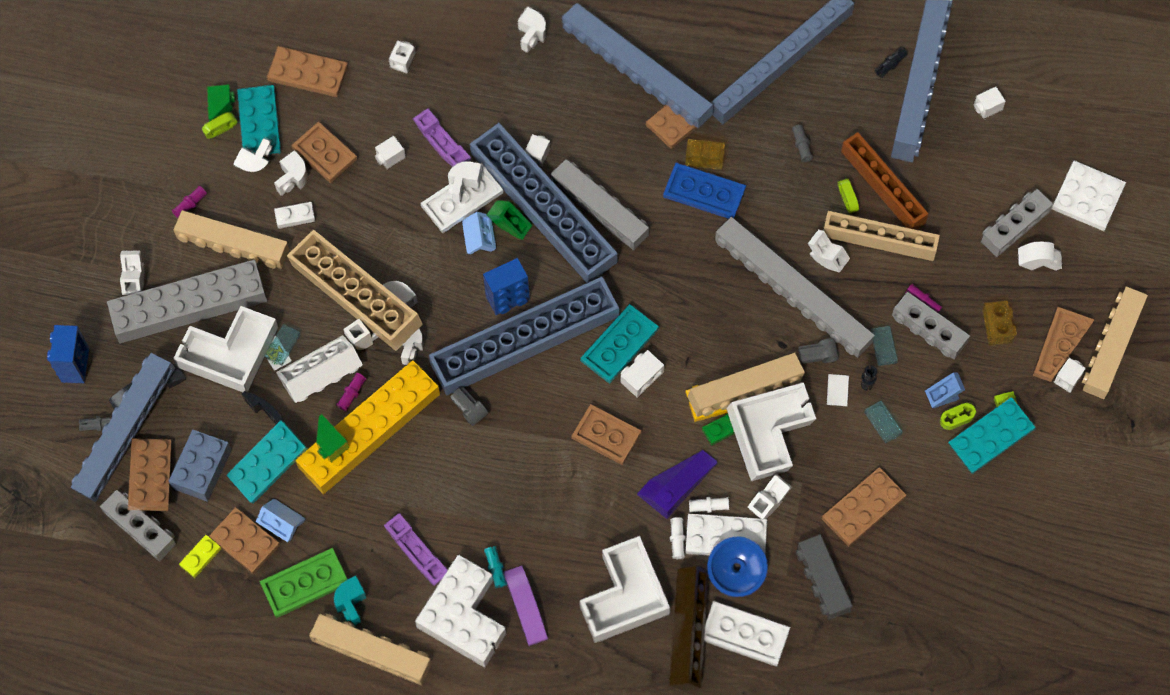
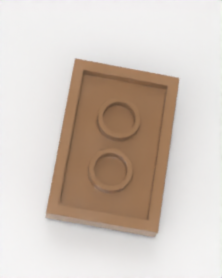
M667 105L646 122V126L670 149L674 148L696 129L694 125H689L681 115H676Z
M319 122L292 144V149L330 183L357 160V156Z
M590 404L572 434V439L623 465L640 437L641 430Z
M236 507L209 535V538L253 575L280 546L274 538Z

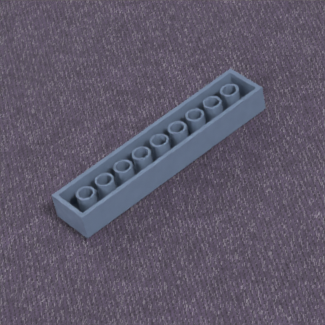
M926 0L891 158L913 162L914 156L919 154L953 0Z
M500 123L470 143L472 156L484 165L500 187L586 283L595 280L617 263V252Z
M600 277L430 354V364L447 396L458 388L467 387L616 319L619 316V307L603 277Z

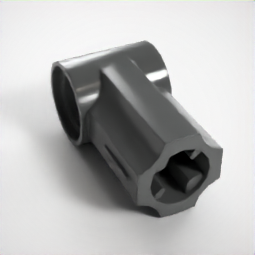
M824 339L818 342V344L798 347L801 364L817 361L831 363L839 359L834 339Z
M464 387L458 388L450 397L472 426L488 415L486 408L479 401H475Z

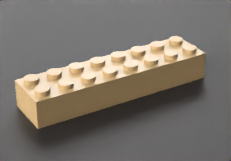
M314 229L287 255L295 269L357 320L360 319L368 329L395 351L423 325L419 315Z

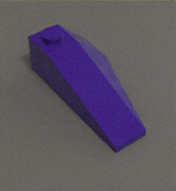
M702 450L650 479L637 495L668 519L718 462Z

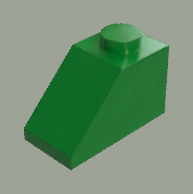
M229 85L207 87L208 119L210 122L233 110L232 102H235V93L231 91Z
M497 200L487 213V216L499 228L520 240H523L532 227V224L510 201Z
M321 414L318 420L316 443L319 450L317 452L324 460L327 458L332 463L349 449L347 440Z

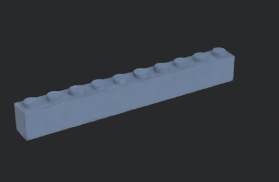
M831 0L715 98L711 102L713 105V116L722 124L727 122L850 17L853 13L854 2L851 0Z
M578 3L562 16L563 28L566 32L575 35L581 43L587 44L594 53H599L607 63H612L616 66L620 73L628 75L635 84H640L648 94H653L660 103L666 104L676 115H681L685 118L689 125H694L699 129L713 115V105Z

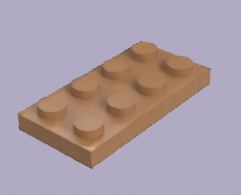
M278 46L267 80L338 97L348 63Z
M132 439L128 510L168 511L171 440Z
M879 467L822 516V520L849 547L904 500L906 494Z

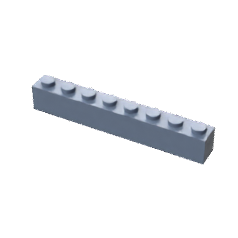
M150 353L149 357L144 359L140 372L133 377L130 389L125 391L121 404L114 409L109 424L107 423L104 426L102 436L93 444L92 452L83 461L79 474L74 476L71 486L73 490L94 502L97 501L132 439L173 373L175 367L170 362L153 353Z

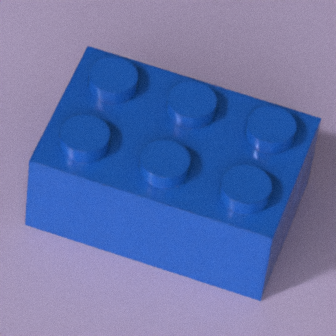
M518 258L483 274L486 298L495 315L505 314L511 308L522 306L530 300L528 276Z
M54 325V331L50 333V343L52 345L51 350H48L47 360L51 363L61 382L85 383L89 355L87 342L78 326Z

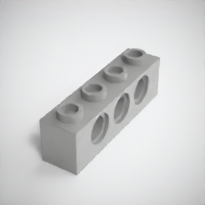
M1038 189L1033 193L1028 192L1019 205L1017 203L1014 204L1006 216L1004 214L1001 215L993 227L988 226L983 231L981 243L996 257L1001 255L1050 213L1053 203ZM1025 209H1031L1033 212H1027ZM1012 220L1019 221V224L1012 222ZM999 231L1005 232L1006 235H1001Z
M909 292L904 295L893 310L892 316L898 323L909 327L912 333L923 337L929 345L936 346L946 357L955 359L968 343L970 335ZM910 314H916L918 318H912ZM925 325H932L934 329H928ZM941 336H947L950 340H943Z
M116 490L100 508L111 520L160 562L176 545L173 540L175 536L168 529L162 530L159 527L160 523L153 516L149 518L145 515V510H130L128 514L121 515L123 510L128 509L129 495L125 492L121 494ZM144 521L141 527H135L137 522ZM151 534H158V536L155 539H149Z

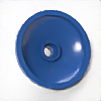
M730 537L719 542L711 551L707 563L708 575L712 584L720 592L733 597L746 596L755 592L764 582L767 574V559L763 550L754 541L744 537ZM735 563L740 565L739 571L733 569Z

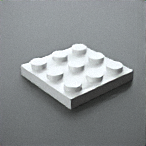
M1073 161L1052 210L1104 231L1126 182Z

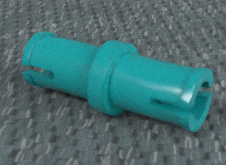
M497 547L486 548L484 552L489 564L487 568L492 574L495 588H499V585L504 587L507 585L502 569L504 566L500 562Z

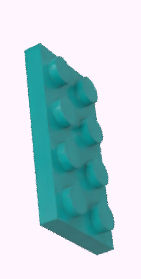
M274 85L237 89L242 146L256 153L263 138L266 137L271 140L270 145L273 146L269 154L281 153Z
M629 304L585 352L580 361L610 384L659 330V326Z
M1011 397L948 443L971 474H974L1034 431L1036 427Z
M280 420L226 476L249 502L254 504L308 448L288 425Z

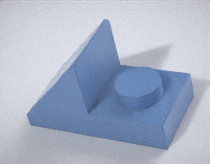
M953 372L925 390L931 407L936 408L957 401L959 399L958 394L963 392L965 388L959 374Z

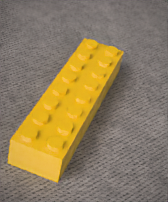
M412 360L334 427L347 440L349 449L331 463L327 458L324 460L317 451L319 449L317 443H315L295 460L298 468L324 495L440 395L439 386Z

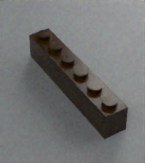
M698 566L678 569L676 578L669 686L681 691L700 689L702 680L708 571Z

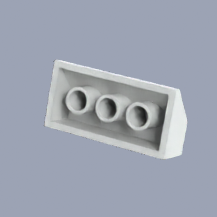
M342 335L276 373L288 394L296 403L306 400L314 392L322 391L330 383L340 381L346 374L356 372L363 364L353 345Z

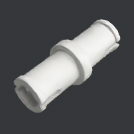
M707 497V499L689 500L690 512L707 511L708 513H712V510H729L728 497L716 499Z
M683 518L670 519L672 558L683 559L685 558L684 541L686 540L685 535H683Z

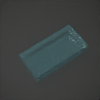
M283 324L265 354V358L283 366L298 340L300 332Z
M890 326L872 328L871 333L875 335L873 345L878 366L896 364L898 360Z

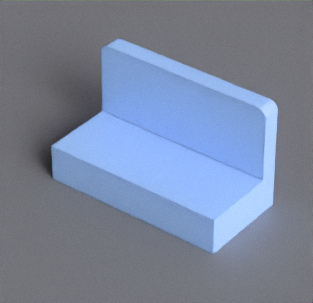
M475 212L462 221L467 254H472L479 249L490 252L496 249L492 220L487 214Z
M273 499L262 506L256 522L286 542L292 540L296 528L304 523L305 518L278 500Z

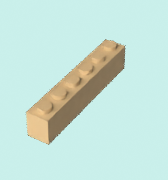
M181 211L174 228L177 239L182 242L189 241L202 248H205V246L212 248L219 253H230L235 258L243 257L249 261L255 260L256 263H263L273 269L276 267L282 269L289 252L287 241L186 211Z
M828 211L824 226V232L829 239L934 261L940 236Z
M1127 286L1123 293L1119 291L1115 301L1118 303V306L1111 310L1109 318L1112 319L1110 325L1106 323L1102 334L1105 337L1103 341L1099 340L1095 350L1098 351L1096 357L1092 356L1089 363L1091 371L1090 373L1086 372L1082 383L1085 385L1082 391L1105 399L1148 295Z
M792 353L692 388L688 394V399L697 417L701 415L708 416L715 410H725L731 402L764 394L772 390L782 389L789 384L791 386L801 382L805 372L796 354Z
M319 614L309 635L311 641L422 685L431 665L430 658H428L426 653L421 651L415 653L410 651V648L404 644L395 645L386 637L381 636L378 638L373 636V633L369 630L362 629L361 631L349 622L344 621V623L336 621L337 619L334 616Z

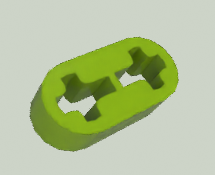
M232 112L225 113L206 123L202 131L207 138H214L233 128L237 124V119Z
M849 179L838 181V188L848 213L859 211L858 201Z
M964 403L943 412L940 418V425L946 430H951L971 422L976 414L975 407L970 403ZM964 409H965L967 412L970 411V415H969V416H967L966 414H964V415H962V416H960V415L963 413ZM947 416L949 419L954 418L952 424L949 421L945 422Z

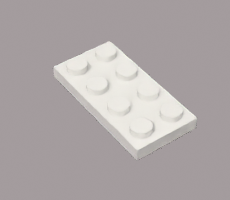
M482 163L479 188L464 186L460 203L453 202L452 194H449L450 184L421 202V207L442 233L503 194V189Z
M688 514L685 554L710 555L713 548L719 542L730 537L748 538L759 545L765 554L767 519Z
M713 602L705 624L704 641L777 666L790 627Z

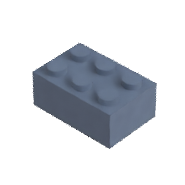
M192 430L168 481L172 489L208 502L232 451L229 443Z

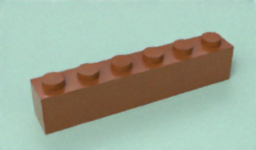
M857 132L845 140L841 151L904 226L917 230L926 224L928 212L864 138Z

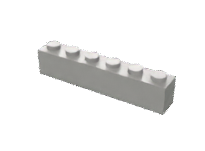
M565 160L551 173V181L562 192L633 251L649 236V227L644 220H639L635 217L631 209L623 207L620 201L614 196L611 197L603 186H598L588 174H583L575 163Z

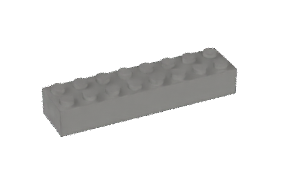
M255 260L109 300L107 304L115 335L119 343H124L239 310L240 306L247 308L267 302L257 264Z

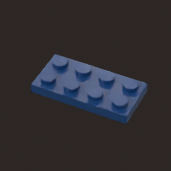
M675 163L663 197L728 219L732 217L734 219L746 190V185Z

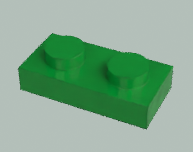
M728 414L702 427V431L711 446L735 434Z

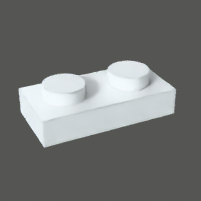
M311 202L274 209L278 229L315 222Z

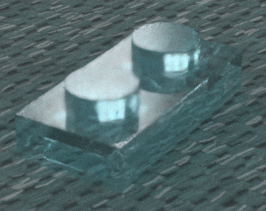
M882 401L865 409L864 413L885 444L902 434L903 431Z

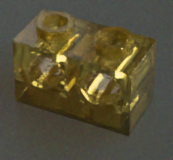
M688 139L685 165L722 169L725 143Z
M1008 301L985 303L982 312L988 344L1012 343L1014 336H1016L1015 324L1012 325L1013 310L1012 307H1009ZM994 312H1000L1003 316H997ZM1002 329L1006 332V334H1001L998 332V330Z

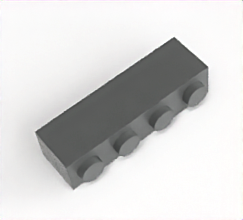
M821 535L799 542L796 555L800 562L803 561L805 566L803 570L806 578L811 579L813 584L811 589L814 596L818 597L821 602L819 607L822 614L826 615L828 620L851 612V602Z

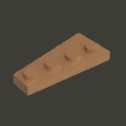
M1057 307L1033 376L1052 382L1088 331L1094 319Z

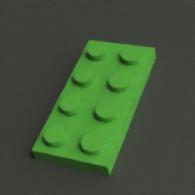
M333 548L270 576L260 581L275 617L278 618L336 591L339 585L345 582L347 578Z

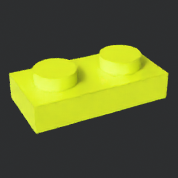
M205 535L179 565L196 578L217 555L221 547Z

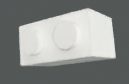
M648 350L644 354L640 353L635 358V363L630 367H625L621 372V383L637 398L664 373V364Z

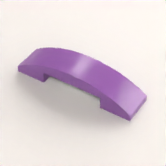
M429 109L413 118L429 143L452 167L458 163L471 160L466 151L460 145L458 146L439 125L438 119Z
M400 513L384 525L402 551L433 585H436L443 579L448 570L438 558L434 557Z
M520 566L503 572L528 645L548 640L523 567Z

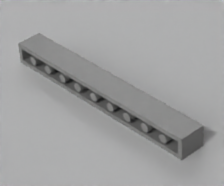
M730 217L716 231L715 240L721 248H726L730 251L734 259L742 261L744 266L749 271H754L763 283H768L772 286L776 294L784 296L787 302L792 307H797L805 318L814 321L821 331H826L831 339L843 345L847 353L858 358L873 343L874 334L735 219Z

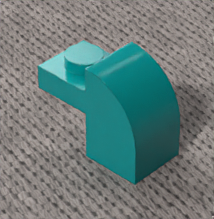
M354 576L340 584L336 589L334 604L338 613L343 612L347 622L352 621L354 626L361 623L353 605L366 599V595L357 577Z

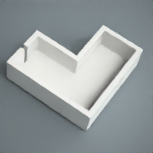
M240 306L225 339L189 326L182 340L184 345L180 344L173 358L176 367L240 392H248L278 329L276 319Z
M804 383L734 401L726 408L751 481L787 472L793 466L782 433L811 425L816 420L811 402L807 403L803 408L801 407L809 400Z
M640 536L602 550L604 562L615 587L580 600V608L595 643L669 615L670 607Z
M458 555L415 621L418 629L483 667H486L495 653L494 648H498L506 635L505 627L475 610L493 582L492 574Z

